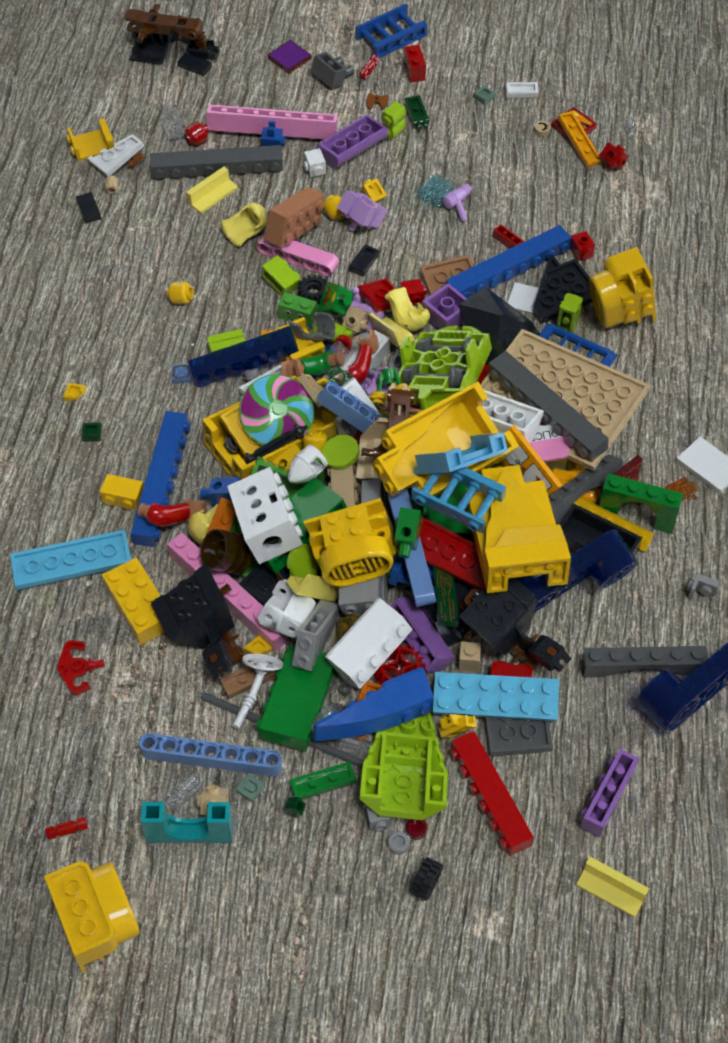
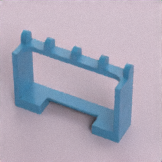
M504 432L471 435V447L463 451L460 448H453L445 452L415 455L417 466L413 468L415 474L447 473L505 453L508 449Z

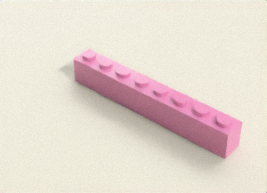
M209 105L206 112L207 128L214 132L227 131L229 133L240 132L262 135L263 127L267 128L269 127V121H275V128L283 129V136L325 140L336 133L338 129L337 114Z
M182 532L167 543L169 556L190 576L194 574V571L203 566L200 549ZM210 570L219 589L226 583L232 589L223 596L227 601L230 612L256 636L259 635L269 644L274 653L289 641V636L274 632L259 624L258 616L263 606L226 572Z

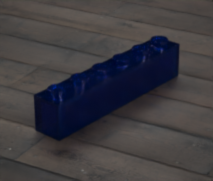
M290 326L191 359L188 361L196 386L200 387L235 374H240L246 370L275 362L299 350Z

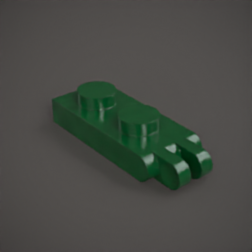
M420 95L404 98L413 127L417 126L418 130H422L421 125H423L424 129H428L429 118Z

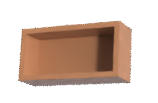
M308 186L269 209L264 239L282 248L310 229L318 226L322 219L321 212L324 207L325 194Z

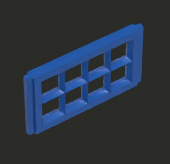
M547 323L539 335L547 340L553 333L563 337L558 344L560 346L567 339L577 343L572 350L574 352L580 346L590 349L586 356L588 358H591L593 353L597 352L605 356L601 364L608 367L612 365L617 357L614 351L552 323Z

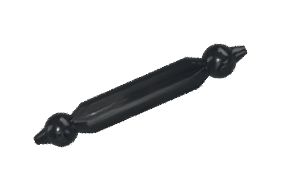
M295 424L293 431L285 432L256 449L253 454L246 453L244 462L249 464L255 461L258 456L263 457L294 441L296 436L303 438L305 430L308 428L307 425L300 426Z

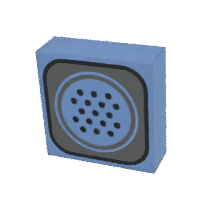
M190 364L172 365L173 383L191 382Z

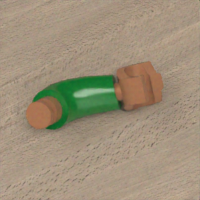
M325 351L299 360L295 358L281 362V373L289 377L302 374L311 376L325 374L334 370L336 366L343 365L345 362L342 352L333 353L332 351Z

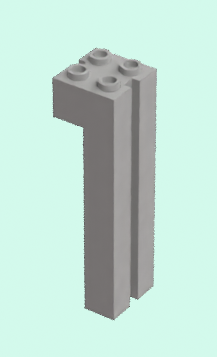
M382 480L362 481L361 503L381 498L389 516V500L387 492L384 491ZM388 572L375 579L351 586L339 587V606L342 612H345V618L348 623L355 624L377 598H381L388 604Z

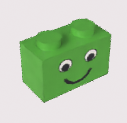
M284 292L278 303L279 319L294 321L304 317L306 319V327H312L315 321L314 313L317 312V302Z

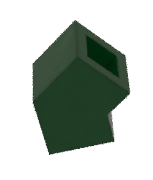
M289 797L284 812L286 815L295 818L302 816L306 803L299 797Z

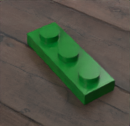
M348 761L290 779L289 781L294 797H299L303 800L355 784L356 777L351 763Z

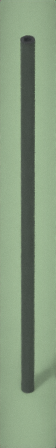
M206 692L201 696L202 700L237 715L241 709L237 705ZM248 711L245 718L257 723L258 719L262 718V716ZM311 738L309 746L346 762L350 761L351 764L360 768L363 767V759Z

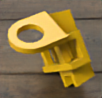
M450 714L449 717L442 715L443 718L439 719L441 727L438 730L441 738H453L476 728L475 716Z

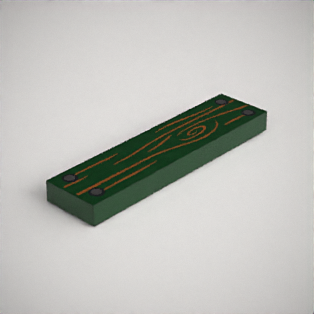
M432 566L438 626L458 627L459 618L454 577Z

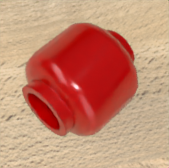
M195 122L186 127L184 136L190 145L198 146L207 141L209 130L205 124L202 125L200 122Z

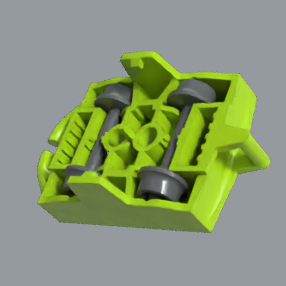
M455 325L447 326L434 332H421L413 345L410 337H405L400 347L402 367L399 370V379L401 384L406 383L408 387H412L411 393H415L413 405L420 406L421 410H425L476 383L492 350L489 333H482L472 326H463L462 331H459L458 326Z

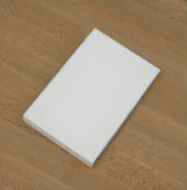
M701 436L676 458L678 464L719 494L728 487V456Z

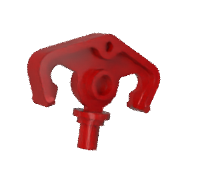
M69 640L64 644L57 670L69 692L77 696L91 688L88 682H82L79 686H74L75 677L84 676L88 669L92 673L95 668L105 667L104 659L93 660L88 658V661L83 658H73L70 651L72 649H77L78 651L85 650L86 644L84 641Z

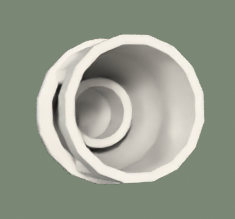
M307 445L294 456L288 472L289 482L298 484L316 479L317 475L328 466L324 455L314 446ZM316 458H319V459L321 460L322 464H320L319 462H317L315 459H316Z

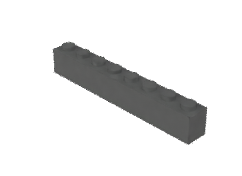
M281 145L150 153L152 179L210 176L222 167L228 169L229 175L283 171Z
M504 351L489 363L490 376L494 380H498L506 391L512 392L519 402L543 410L544 414L541 421L545 424H550L553 431L557 435L561 434L570 446H574L579 451L582 457L588 458L592 462L608 450V437L507 351Z

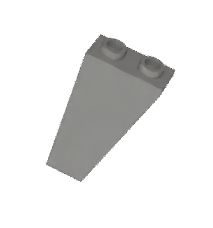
M322 599L319 601L298 630L292 666L308 671L313 670L337 622L339 604Z

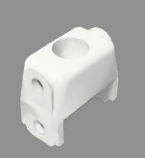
M279 580L272 591L273 596L267 601L258 616L259 624L274 632L291 638H297L299 628L313 611L316 602L311 597L296 595L287 584V580ZM280 589H284L286 593H282Z

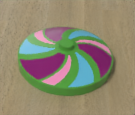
M272 374L263 376L248 386L240 401L239 418L246 434L254 442L263 446L285 432L293 431L295 424L300 426L307 425L308 428L305 430V435L310 430L314 420V404L312 398L300 382L289 376Z

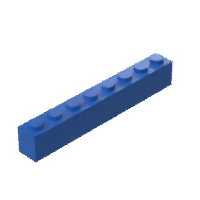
M558 225L446 279V284L449 283L468 299L485 287L488 289L494 288L514 276L539 266L541 263L549 260L551 255L555 257L570 250L572 237L561 225Z
M171 411L165 412L139 506L142 503L152 505L153 503L170 505L169 496L170 493H173L175 487L173 481L175 477H178L179 473L178 463L182 462V449L187 444L186 434L191 430V421L188 420V414ZM138 509L130 533L132 543L155 547L157 540L161 539V527L150 524L146 518L138 516Z

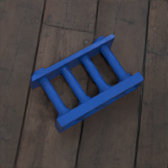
M405 3L356 26L355 39L358 41L365 37L373 45V55L382 58L426 37L427 23L423 20L416 24L407 16L408 5ZM404 20L410 27L403 30L396 22ZM391 26L397 33L390 35L383 28ZM378 32L385 39L378 42L371 34Z

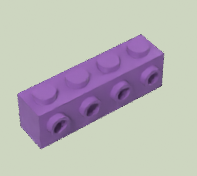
M413 597L396 598L391 607L402 615L413 629L405 638L410 647L414 646V652H421L418 657H425L421 663L426 664L425 668L428 672L445 670L455 658L451 650L422 609L416 607Z
M619 749L616 757H611L607 765L609 768L607 774H602L598 782L600 785L598 791H593L589 802H591L589 808L585 807L580 816V819L583 820L582 829L601 837L637 767L638 757L622 749Z

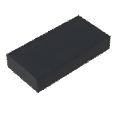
M185 52L177 61V66L205 76L212 68V62Z
M92 192L76 196L85 223L102 219Z
M365 244L349 265L348 271L364 277L380 255V250Z

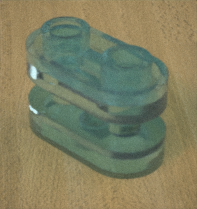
M436 173L419 189L420 199L426 202L431 199V204L439 207L443 203L442 198L454 190L455 182L449 179L444 181V177Z

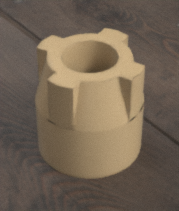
M106 177L105 189L107 194H117L119 182L117 177Z

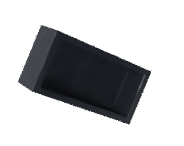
M574 503L560 522L569 552L621 578L640 549L641 536Z

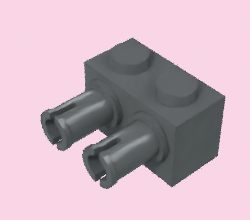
M323 52L314 56L311 72L333 89L343 85L345 77L354 74V68L351 65L344 67V60L341 56L333 58L329 53Z

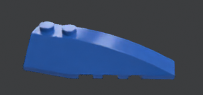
M420 667L382 683V688L375 692L370 690L365 693L366 697L357 703L353 700L347 704L342 712L337 710L314 724L313 739L315 741L366 735L398 726L432 712L434 696L424 668Z

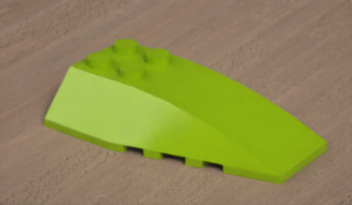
M431 712L376 733L375 740L368 751V756L363 762L360 800L379 816L424 820L446 809L448 772L444 766L443 754L440 752L439 740L435 734Z

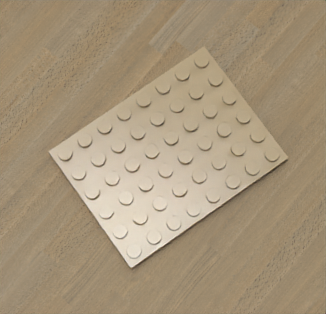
M524 329L519 332L506 350L608 437V450L650 391V385ZM490 374L480 384L486 391L518 401L512 392L506 391L498 380H494ZM541 421L539 425L546 426L548 424ZM569 445L567 459L594 471L608 450L591 462L588 458L582 457L574 446Z

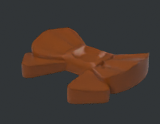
M369 93L366 106L371 110L374 103H380L381 109H384L389 102L388 95L379 96L378 94L373 95Z
M136 153L130 158L132 160L127 166L132 167L144 158L143 153Z

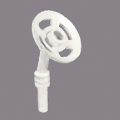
M247 654L243 656L242 661L255 669L257 674L249 694L245 695L241 703L242 707L232 724L234 728L240 729L248 711L252 710L267 671H275L283 667V662L280 659L265 654Z

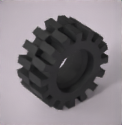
M308 275L307 279L303 277L302 281L300 280L298 284V296L316 301L319 304L327 284L326 279H322L320 275L318 278L316 275H313V277ZM311 289L319 290L317 293H310L308 291Z
M426 857L416 873L410 893L427 901L439 881L444 865Z

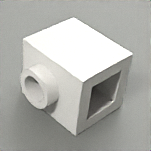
M321 149L304 152L305 161L303 166L305 171H308L310 177L326 174V161Z

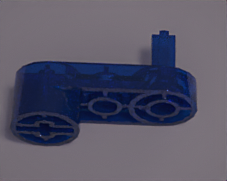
M613 529L570 555L571 563L568 584L547 586V574H542L536 579L533 576L515 578L536 596L535 613L589 576H591L599 589L607 588L630 573L639 564V561L618 531Z
M728 643L683 681L670 669L662 671L642 690L636 700V706L666 734L673 732L728 685Z

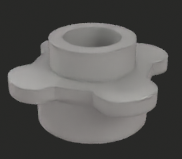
M257 367L244 371L245 376L242 378L243 380L251 381L262 375V372H258Z

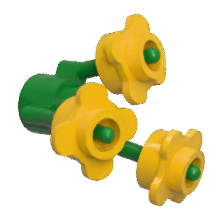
M395 368L382 369L381 374H378V389L373 391L371 396H368L375 406L386 404V393L381 392L383 382L384 385L389 387L391 383L396 381L397 386L395 388L402 390L403 384H401L399 372H396Z

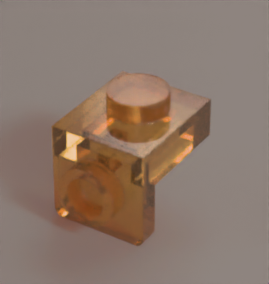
M686 477L665 486L666 489L684 493L682 500L690 496L694 500L698 498L695 493L698 491L693 481L690 482Z

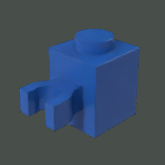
M269 121V127H263L261 146H285L286 136H283V129L275 128V121Z

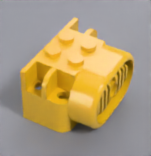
M637 247L607 258L604 262V271L589 277L592 304L598 320L604 328H610L620 323L627 324L632 321L640 324L641 318L649 315L652 321L656 322L653 277Z
M381 498L304 520L310 535L309 542L313 555L321 568L322 577L326 583L337 587L351 586L383 576L392 568L394 563L393 556L397 552L392 522Z
M79 861L44 876L73 955L82 973L87 972L85 964L99 959L100 962L104 961L103 956L115 951L118 944L139 935L140 929L112 862H107L91 869L87 863Z

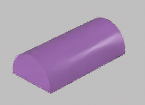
M366 114L318 143L317 148L321 149L326 164L331 168H337L388 136V128Z

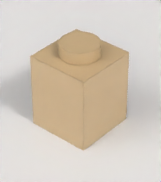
M461 642L459 671L479 672L481 643Z

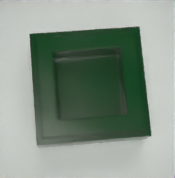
M83 423L82 441H101L102 423Z

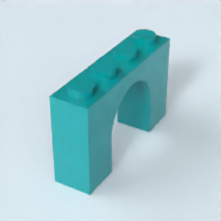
M142 802L141 825L146 842L233 843L234 821L230 802H208L207 816L198 819L174 817L167 812L164 802Z

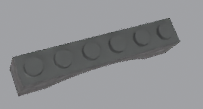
M608 454L602 458L594 471L586 469L561 488L551 493L548 497L556 525L560 524L569 508L580 496L593 488L604 486L607 474H614L623 467V460Z
M706 646L584 648L582 656L584 678L606 677L611 674L636 669L668 670L684 676L705 675L709 665Z

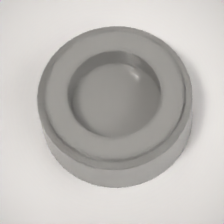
M403 832L392 833L388 838L389 850L396 855L404 854L409 848L408 836Z

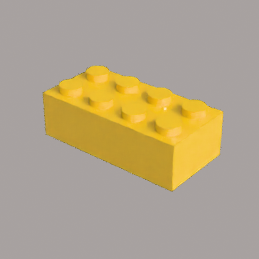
M137 557L102 574L107 592L139 645L165 633L151 605V602L161 595Z

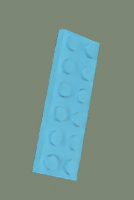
M125 530L10 554L16 590L112 570L131 560Z
M435 672L433 714L558 721L559 679Z

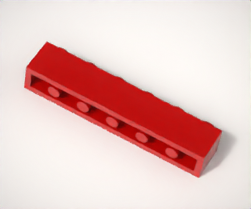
M475 731L452 740L451 749L449 750L450 755L454 761L457 760L459 763V771L462 777L467 778L470 783V792L473 796H477L481 812L487 814L491 830L498 834V841L502 850H506L509 856L531 847L534 836Z

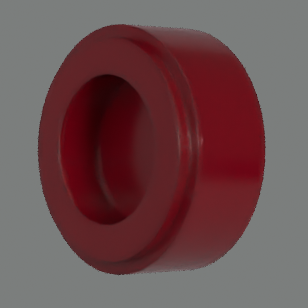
M410 819L407 822L406 833L411 839L420 840L426 836L428 826L425 820Z

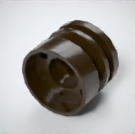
M213 529L203 539L200 556L202 564H207L209 570L238 575L247 570L253 553L247 545L243 534Z

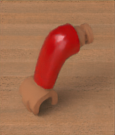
M369 328V335L363 340H360L358 335L354 336L359 351L355 362L348 366V370L344 371V374L338 373L342 385L351 378H355L359 384L367 378L372 354L379 349L378 337L372 328Z
M190 498L185 500V503L168 506L157 503L152 505L142 503L138 508V516L146 518L150 524L164 527L185 520L189 522L192 515L201 510H205L203 514H206L207 505L206 500L193 501Z

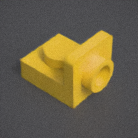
M377 178L372 181L371 179L365 181L360 189V193L365 192L366 196L375 203L387 196Z

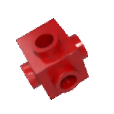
M608 142L599 157L606 161L604 164L610 169L617 168L620 170L626 164L629 155L625 153L626 149L619 144L616 146Z

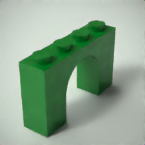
M608 473L599 506L617 515L620 505L623 503L638 502L645 504L656 514L654 529L672 534L684 493Z

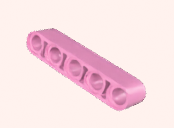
M265 233L256 246L262 254L273 258L278 255L287 263L324 276H331L339 264V259L334 254L295 240L280 248L265 240Z

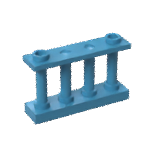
M463 467L447 473H432L422 490L413 487L412 500L418 505H425L466 525L472 531H478L483 534L485 531V521L482 519L493 500L503 501L506 494V486ZM445 475L451 478L438 499L430 495L429 492L439 476ZM462 483L469 488L458 506L455 507L447 503V500L457 484ZM479 491L485 494L486 498L474 516L464 510L475 492Z

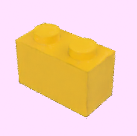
M107 474L100 490L102 503L110 506H120L128 510H137L144 484L143 481Z

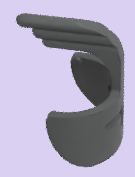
M314 313L318 328L316 334L305 333L299 324L289 320V325L293 332L302 340H312L316 343L332 340L335 337V321L328 313Z

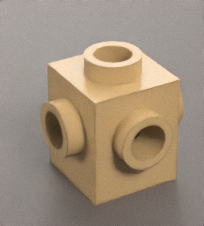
M349 306L346 315L342 318V326L353 331V334L363 332L369 325L368 314L371 312L357 306Z
M217 785L204 787L202 793L197 796V807H200V815L207 816L208 802H229V788H219Z

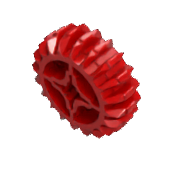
M407 643L404 647L399 645L374 673V680L379 685H382L385 681L392 679L390 677L400 676L399 664L402 669L401 675L423 667L426 673V664L421 663L425 657H418L421 652H414V646L409 649Z

